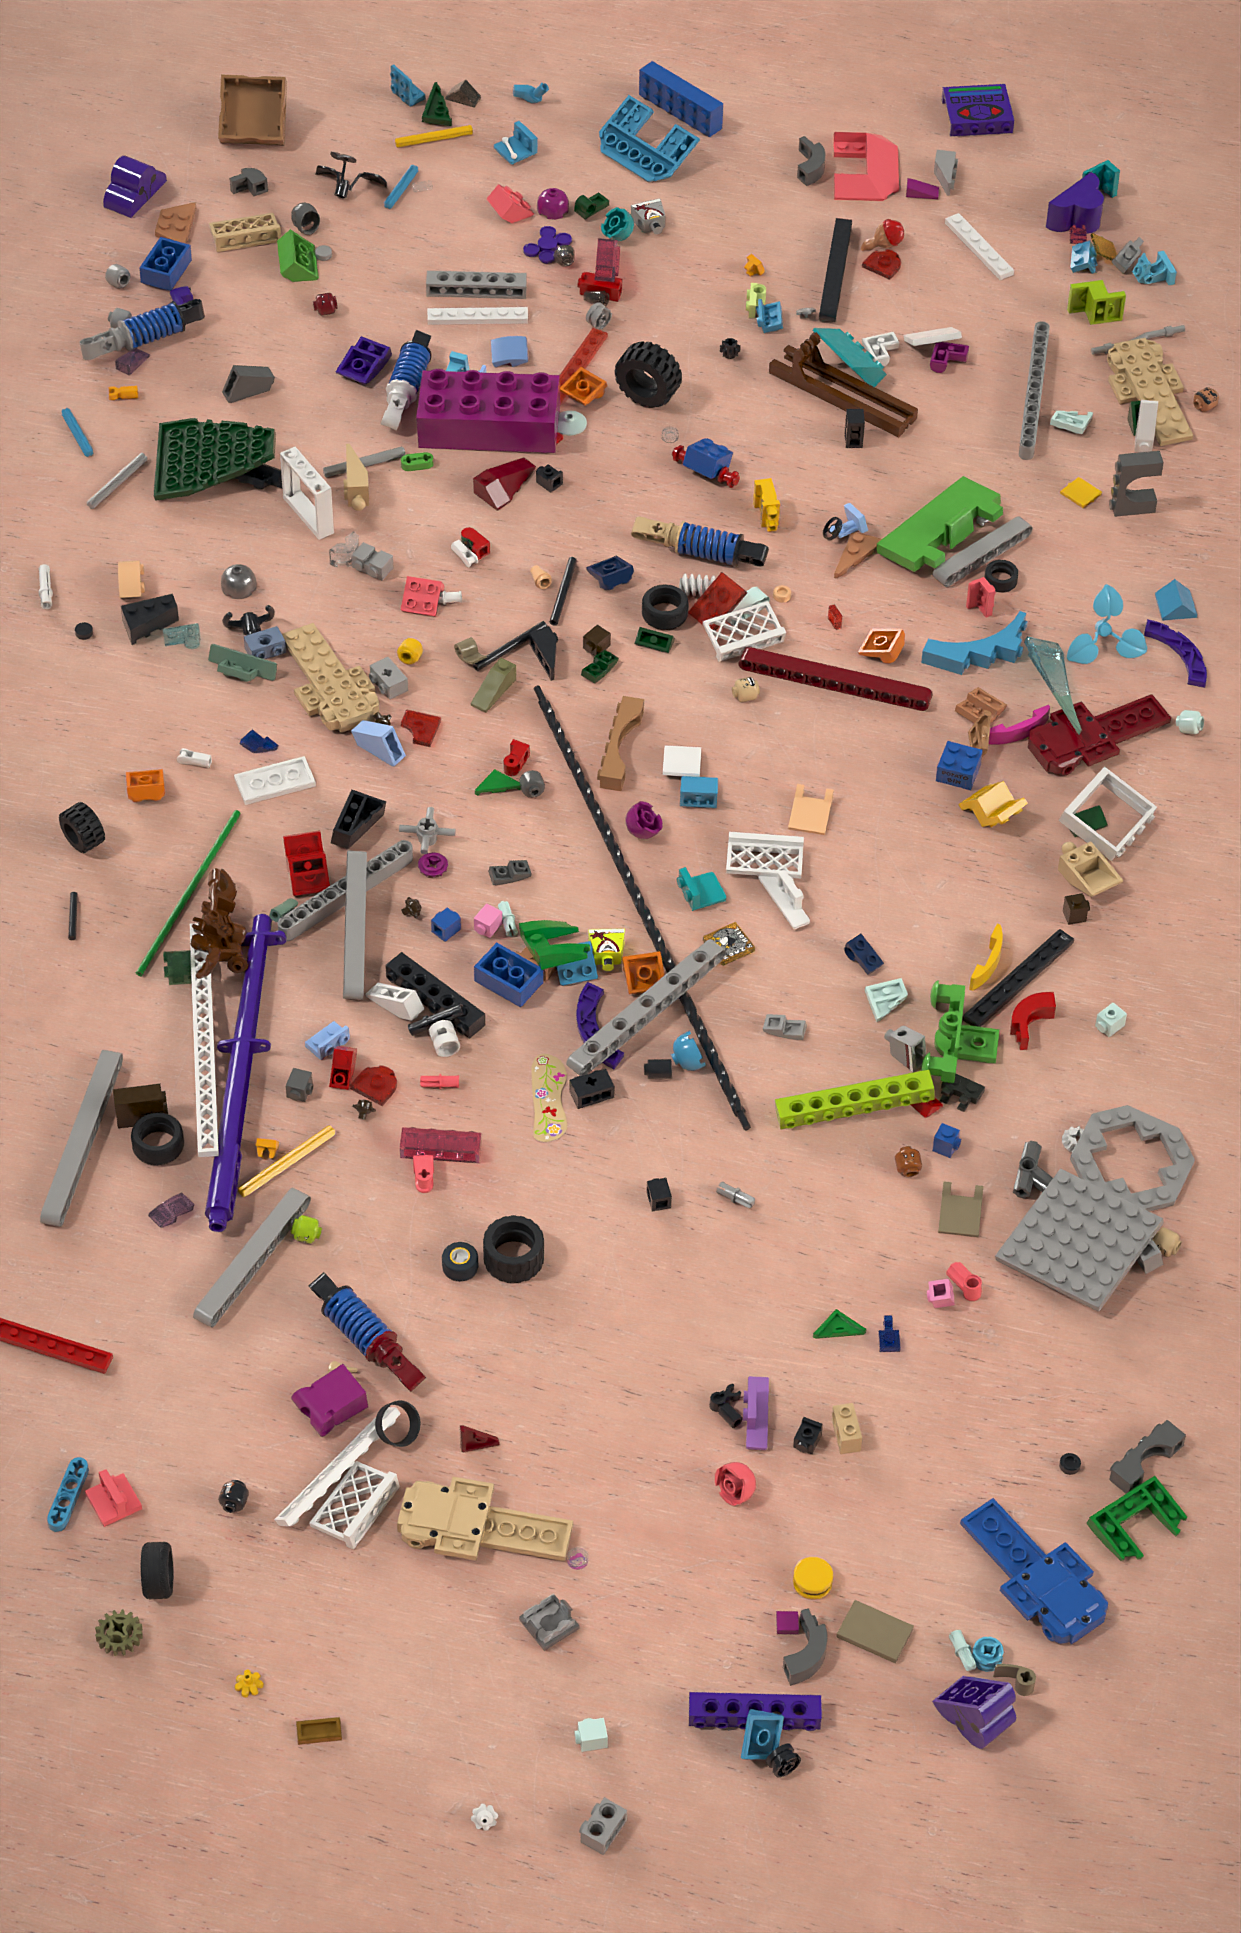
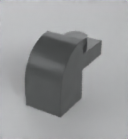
M243 168L241 169V174L229 178L230 191L233 194L247 189L253 196L268 192L267 178L258 169Z

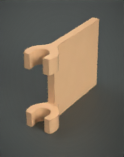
M797 784L788 829L825 835L834 790L826 789L825 799L804 797L805 785Z

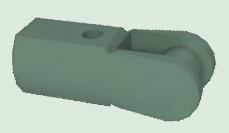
M292 898L287 899L283 904L271 909L270 918L278 922L281 917L298 906V901Z

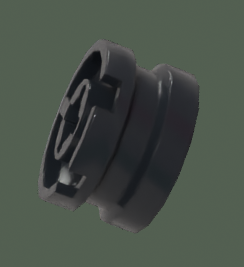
M790 1743L777 1747L766 1759V1764L773 1768V1773L777 1778L788 1775L801 1762L800 1756L794 1753V1748Z

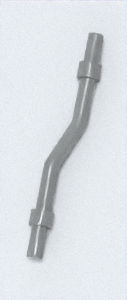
M1167 326L1161 330L1143 333L1131 340L1173 336L1175 333L1185 332V326ZM1106 343L1103 346L1091 348L1092 355L1099 353L1107 354L1114 344Z

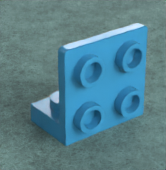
M394 64L391 65L392 92L410 107L425 100V94L412 83V80Z
M520 121L514 123V136L508 138V143L513 152L517 154L516 159L511 158V153L505 143L501 141L494 144V149L510 164L538 153V138Z
M681 777L680 806L717 808L718 778Z
M591 941L577 943L590 945V951H585L588 955L587 959L556 966L561 986L598 978Z

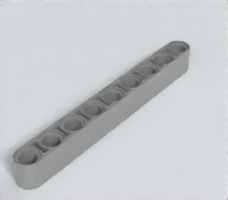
M401 840L367 862L366 892L412 862L413 847L411 842ZM346 876L278 920V930L285 933L286 941L293 940L345 906Z
M347 851L343 999L363 1000L367 852Z
M291 1188L198 1304L193 1314L194 1319L209 1327H214L291 1230L294 1219H298L306 1211L310 1204L311 1196L295 1188Z

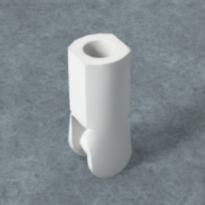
M460 540L452 543V551L463 561L466 567L469 568L471 564L478 563L477 556Z
M185 748L180 750V755L177 757V762L180 764L209 768L212 763V755L193 752Z

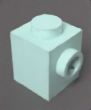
M1111 1003L1097 1014L1095 1027L1101 1033L1111 1037L1125 1026L1127 1013L1115 1003Z
M587 1718L578 1722V1730L574 1731L576 1744H580L581 1752L608 1748V1735L604 1718Z

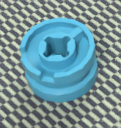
M993 1637L978 1639L974 1644L972 1653L976 1667L985 1672L994 1671L995 1666L1002 1663L1003 1646L1000 1641Z

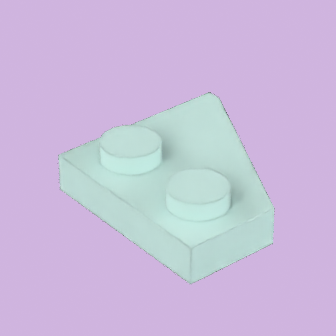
M1056 411L1051 418L1050 425L1072 431L1076 434H1083L1093 417V412H1088L1087 415H1078V411Z
M902 978L866 986L864 990L876 1022L884 1018L908 996Z

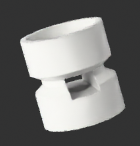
M441 1020L429 1028V1034L438 1056L449 1057L459 1051L460 1042L451 1021Z

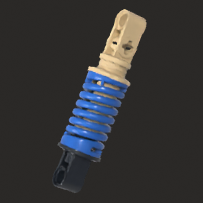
M636 517L631 536L636 539L664 544L666 547H675V553L700 556L708 560L713 559L721 563L726 562L734 567L738 566L739 561L759 567L764 566L769 552V547L764 544L744 541V534H734L731 532L728 535L727 531L721 532V530H716L715 532L714 528L709 530L708 527H703L702 529L700 525L696 527L695 524L690 525L685 521H682L679 526L671 522L668 524L645 517Z

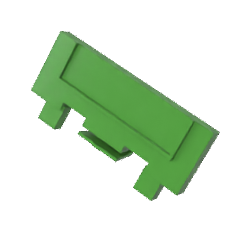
M962 476L877 543V553L913 572L917 571L924 564L936 568L945 561V553L936 549L939 545L947 546L950 544V549H952L958 543L965 540L968 535L974 532L973 519L977 515L991 522L996 521L1003 515V507L1000 506L1001 495Z

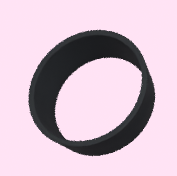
M398 1400L383 1406L377 1413L375 1429L379 1438L386 1444L397 1447L408 1446L415 1441L420 1432L421 1421L419 1413L407 1401ZM391 1405L403 1408L410 1421L407 1436L397 1443L391 1442L386 1437L382 1427L384 1413Z

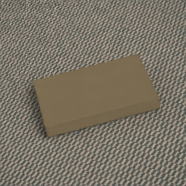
M854 1600L836 1637L896 1664L913 1631L914 1625Z

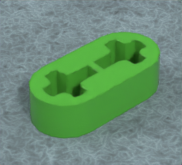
M428 452L407 454L401 458V468L404 471L430 469L434 464L433 455Z

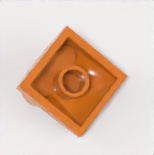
M580 367L560 387V391L586 406L593 399L601 398L604 395L607 382Z
M871 629L858 652L859 655L878 657L883 663H893L904 647V630Z
M163 769L126 772L128 799L133 802H141L147 799L157 801L165 796Z
M660 951L622 957L623 971L629 994L646 992L665 976Z

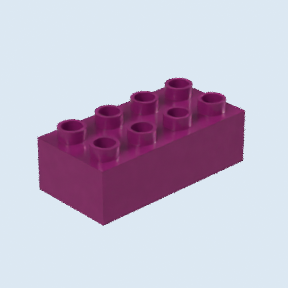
M443 369L423 370L416 417L418 448L556 453L560 414L559 375H549L544 372L514 374L510 371L484 373L477 370H468L466 372L445 371Z

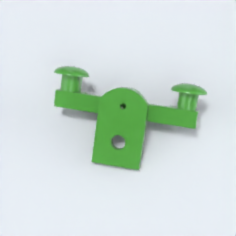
M937 980L931 988V1005L935 1009L936 1002L949 1004V1012H946L940 1018L939 1029L936 1031L934 1039L935 1048L943 1058L930 1056V1052L927 1053L923 1059L921 1071L929 1070L930 1075L941 1076V1081L954 1083L957 1059L996 1064L999 1029L961 1025L965 986L939 984V980ZM975 1042H980V1043H982L983 1045L977 1046V1045H975L974 1043H975Z

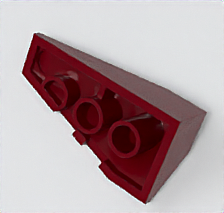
M523 457L486 469L473 478L474 494L498 511L511 502L513 495L521 489L520 486L523 482L527 481L536 469V466Z

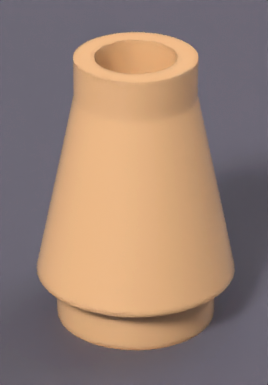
M538 565L531 568L530 572L535 585L541 589L548 588L552 582L551 576Z

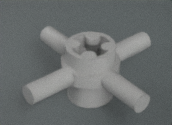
M433 807L427 808L426 818H422L417 826L399 825V832L417 833L422 854L428 853L429 846L436 843L438 835L455 836L456 829L438 828L436 821L433 819Z

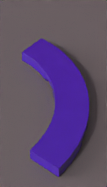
M1147 619L1144 636L1156 639L1172 648L1185 663L1188 672L1187 684L1205 688L1207 670L1203 657L1194 643L1181 632H1175L1170 629L1168 625Z
M589 982L585 984L580 993L576 1010L578 1032L583 1043L600 1030L596 1020V1009L604 994V989ZM617 1049L602 1063L614 1070L623 1059L624 1052Z

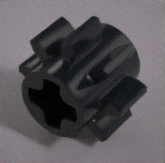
M727 338L725 341H722L720 352H723V357L727 359L738 357L741 345H737V340Z

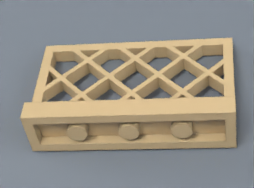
M274 213L209 223L217 252L276 243L281 238L280 225L277 224Z

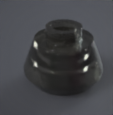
M569 245L559 246L553 254V259L563 267L570 266L575 259V250Z

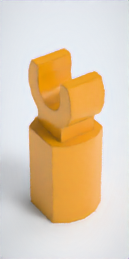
M138 386L108 387L109 400L138 398Z

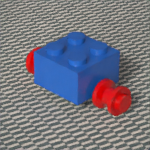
M704 438L687 447L686 451L684 446L679 445L672 452L674 461L682 460L684 466L711 479L718 476V482L723 483L725 481L730 488L736 486L740 480L737 471L729 472L733 452L728 450L726 446L713 443L711 439Z

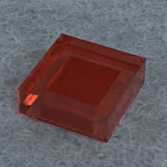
M835 604L830 605L828 608V620L834 629H841L843 616Z

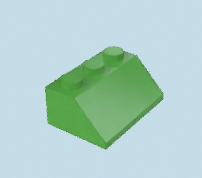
M290 229L277 241L281 275L292 282L317 280L319 277L315 245Z

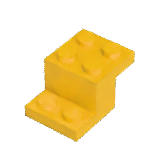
M1001 781L982 787L958 805L961 810H973L982 827L988 825L993 827L998 823L1002 825L1009 821V816L1022 812V807L1028 803L1025 798L1014 800L1005 782Z

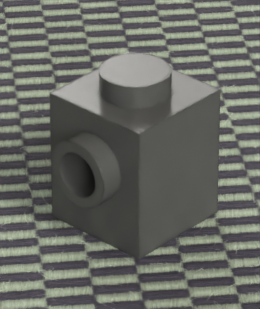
M293 1068L286 1083V1097L295 1101L305 1102L307 1096L311 1095L313 1091L312 1072Z

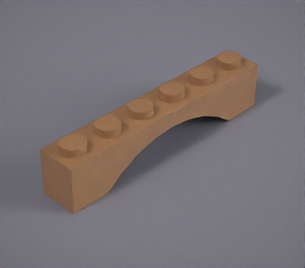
M623 696L621 703L618 702L616 713L618 715L613 718L612 726L614 729H610L609 732L610 743H606V756H602V769L598 770L597 780H600V788L622 791L626 766L621 760L618 749L625 736L639 726L642 721L644 699Z

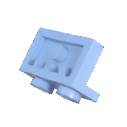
M333 1021L305 1041V1047L322 1060L324 1057L331 1055L335 1047L348 1042L350 1039L349 1027L344 1026L342 1028Z

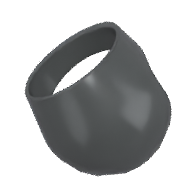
M299 203L291 211L292 222L301 233L310 235L318 229L320 216L315 207L310 203ZM311 222H314V225L311 229L303 230L302 227H305L309 225Z

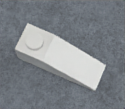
M1141 400L1135 435V452H1150L1153 449L1158 401Z
M377 983L365 994L367 998L402 1019L412 1021L424 1010L415 990Z

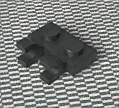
M955 1074L954 1083L942 1082L941 1094L943 1095L940 1101L947 1104L954 1094L960 1097V1104L957 1109L965 1112L970 1102L974 1104L978 1102L985 1091V1086Z

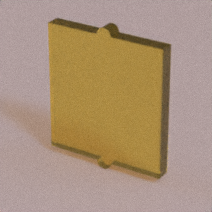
M1091 233L1090 236L1096 254L1112 261L1117 256L1113 242Z

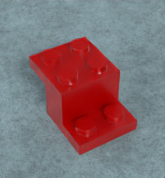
M321 831L283 836L287 870L291 880L293 896L317 893L328 888L330 882Z

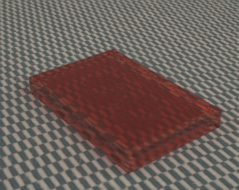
M721 572L688 611V614L703 625L705 620L731 613L748 592ZM716 624L709 625L714 631L719 628V625Z

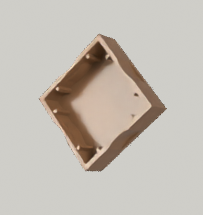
M221 74V112L219 115L218 133L220 143L284 145L287 99L286 77H248L244 75Z

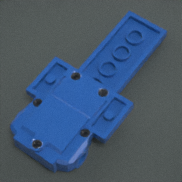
M994 1498L961 1519L960 1525L1010 1578L1009 1581L1000 1586V1592L1027 1621L1037 1615L1043 1633L1050 1641H1055L1059 1644L1069 1642L1072 1645L1104 1623L1108 1602L1103 1594L1087 1581L1093 1576L1094 1571L1066 1542L1046 1555Z

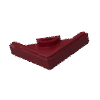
M460 1425L461 1452L464 1453L500 1445L498 1437Z

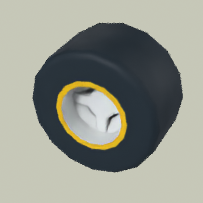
M454 1242L444 1249L442 1268L444 1274L449 1279L458 1282L467 1281L477 1273L479 1267L478 1253L474 1246L466 1242Z

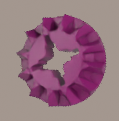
M427 853L418 861L420 873H424L426 877L430 875L434 878L436 875L442 876L443 872H447L448 861L440 853Z

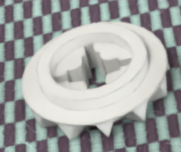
M1080 1125L1077 1128L1071 1126L1069 1130H1065L1062 1136V1144L1070 1152H1073L1077 1144L1076 1136L1080 1137L1084 1130L1081 1129Z

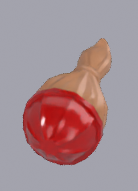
M884 220L876 228L874 237L863 242L861 250L871 251L878 246L885 249L898 246L904 238L905 230L902 224L896 220Z

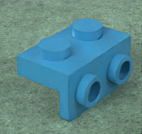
M1090 240L1072 246L1070 268L1073 273L1089 268L1092 274L1096 272L1098 250Z
M758 299V306H756L759 316L757 317L758 327H762L764 333L783 329L782 305L780 301L764 305L762 299Z

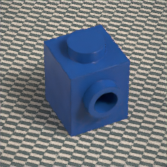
M448 907L442 912H438L431 919V932L444 942L461 930V917L457 912H453Z
M942 1123L934 1136L932 1151L951 1158L955 1149L958 1150L962 1139L959 1138L960 1130Z

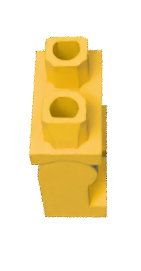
M772 478L754 480L753 505L754 508L760 509L761 527H766L768 532L777 531L780 501L777 500Z

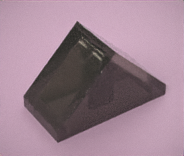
M466 79L452 87L445 97V100L473 108L481 99V95Z

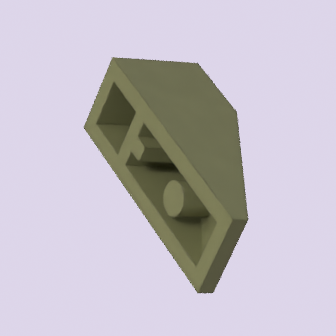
M500 658L490 669L473 698L471 706L486 713L516 681V665Z

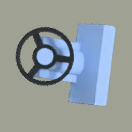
M851 503L845 504L844 509L848 522L842 524L840 518H831L824 526L823 537L830 541L837 536L842 538L857 530L864 533L868 531L865 516ZM837 520L835 524L831 525L830 528H828L833 521ZM826 532H829L832 536L827 537Z

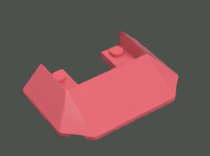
M834 132V157L866 158V174L834 173V200L884 201L888 198L889 194H895L899 191L897 145L882 135L862 132Z

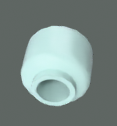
M1184 710L1180 716H1177L1176 726H1179L1181 733L1195 735L1203 730L1204 717L1201 716L1199 711Z

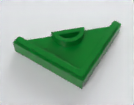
M494 769L475 789V795L478 796L480 793L506 792L508 789L521 790L518 781Z
M835 1309L813 1333V1338L865 1335L866 1328Z

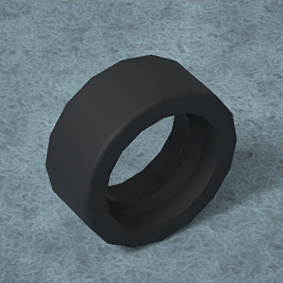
M998 559L987 565L984 577L990 585L994 586L996 592L1004 593L1016 587L1018 569L1012 562ZM1003 572L1010 575L1011 578L999 580L994 578L992 574Z

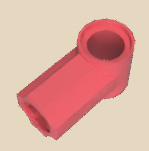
M961 1262L951 1264L946 1271V1275L963 1291L965 1299L969 1301L978 1300L982 1292L981 1278L971 1274Z

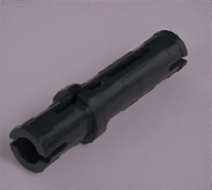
M460 1003L434 1015H426L423 1019L408 1024L409 1032L414 1036L425 1030L429 1031V1028L438 1021H450L465 1015V1009Z

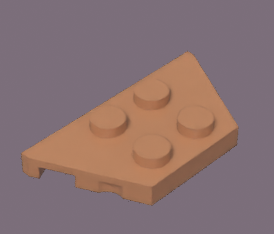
M193 202L162 209L156 225L155 236L186 244L196 211V203Z

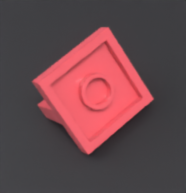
M107 1469L98 1472L100 1484L85 1490L86 1497L103 1527L142 1510V1504L124 1473L115 1477L114 1475L110 1476Z

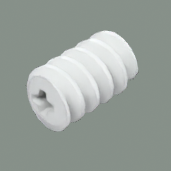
M684 573L683 577L680 578L679 588L685 591L687 596H689L690 591H692L694 597L697 592H699L700 597H703L705 592L707 597H710L711 593L715 596L716 579L712 575L711 580H709L708 575H705L702 580L699 574L696 579L693 574L688 579Z

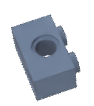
M278 626L244 636V647L249 655L268 659L286 653L285 639Z

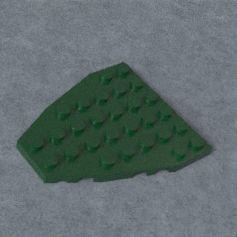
M197 418L159 423L153 494L155 501L192 495L238 477L274 459L276 446L275 429L263 428L258 425L253 428L248 427L247 423L222 420L221 423H213L211 419H207L206 422H199Z

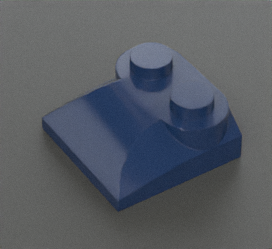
M617 555L586 567V570L599 581L600 588L604 590H611L617 585L629 583L634 573L633 565Z

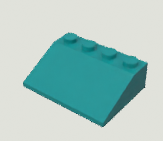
M814 328L812 330L814 333L817 332L820 338L867 384L876 387L887 375L882 370L884 366L878 360L874 362L873 359L875 357L868 351L864 352V347L858 341L854 343L852 341L854 337L848 331L844 333L841 329Z

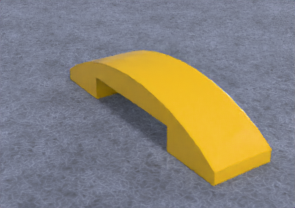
M997 923L989 944V949L992 952L985 966L977 964L970 979L969 990L973 991L983 985L994 973L999 963L1003 940L1001 924Z

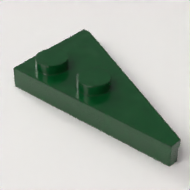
M434 82L422 114V122L452 126V118L449 116V110L441 94V88L437 82Z

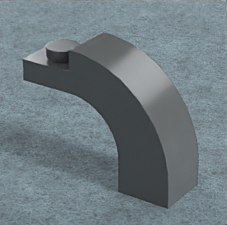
M803 136L799 138V152L808 160L798 165L797 178L803 184L809 186L822 177L825 170L826 153L820 142L813 144L812 141Z
M809 1608L800 1612V1623L808 1640L807 1646L797 1653L783 1657L782 1668L790 1686L812 1677L822 1666L826 1655L825 1624L818 1626L817 1618L811 1614Z

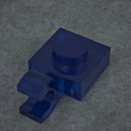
M884 1315V1330L878 1331L879 1352H900L899 1330H893L892 1315Z

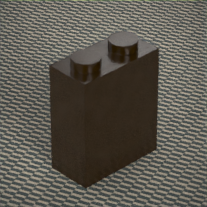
M161 1083L113 1089L118 1129L133 1127L141 1117L147 1114H168L166 1091H161Z

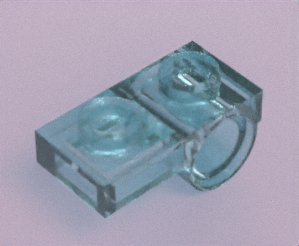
M199 624L163 629L165 646L184 643V646L188 649L199 647L201 641Z

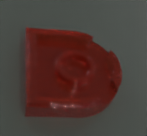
M885 249V251L879 252L876 250L864 260L862 268L890 280L900 270L901 260L899 255L892 250Z
M386 1066L367 1067L350 1084V1089L383 1106L395 1092L397 1079L394 1071Z

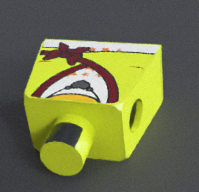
M588 929V941H591L595 965H602L604 971H612L614 965H619L622 961L625 929Z

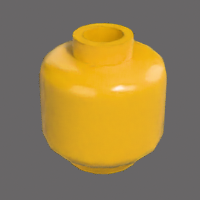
M407 638L398 647L397 656L401 662L407 665L415 664L422 655L423 647L418 640Z

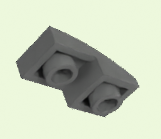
M527 860L509 861L508 866H490L488 870L493 885L517 882L531 877L532 874Z

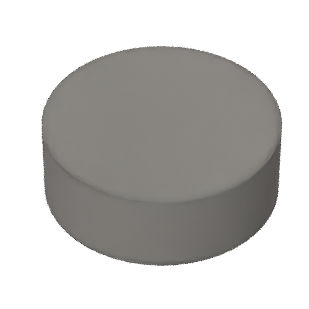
M326 245L317 247L315 250L316 258L321 261L329 260L332 257L331 248Z

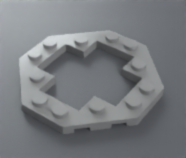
M1129 1105L1093 1113L1070 1157L1079 1178L1147 1211L1174 1205L1195 1161L1178 1127ZM1134 1125L1141 1141L1160 1137L1173 1165L1160 1168L1158 1171L1164 1186L1131 1194L1124 1178L1108 1182L1104 1181L1091 1153L1106 1150L1107 1144L1102 1133Z

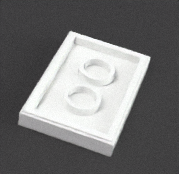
M953 327L903 335L904 341L913 346L962 338L961 331Z

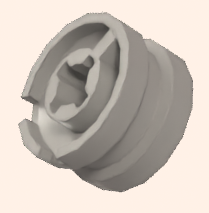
M595 303L588 310L586 321L598 330L603 329L611 320V310L602 303Z

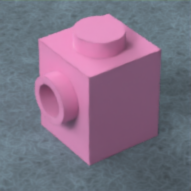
M487 903L474 917V930L488 938L502 925V911Z
M949 1279L929 1282L927 1298L934 1308L955 1305L953 1286Z

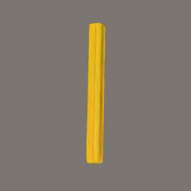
M471 125L399 137L395 139V145L399 148L472 135L473 128Z

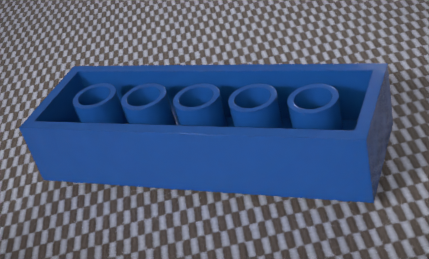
M651 61L639 70L640 96L708 137L722 129L723 103L654 61Z

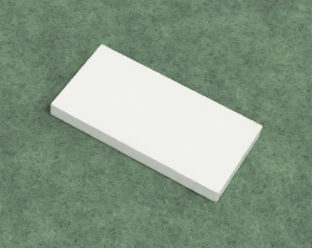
M305 756L234 775L245 805L316 787L315 779Z

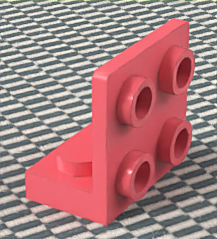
M407 576L401 611L435 617L440 593L444 591L445 587L442 581Z

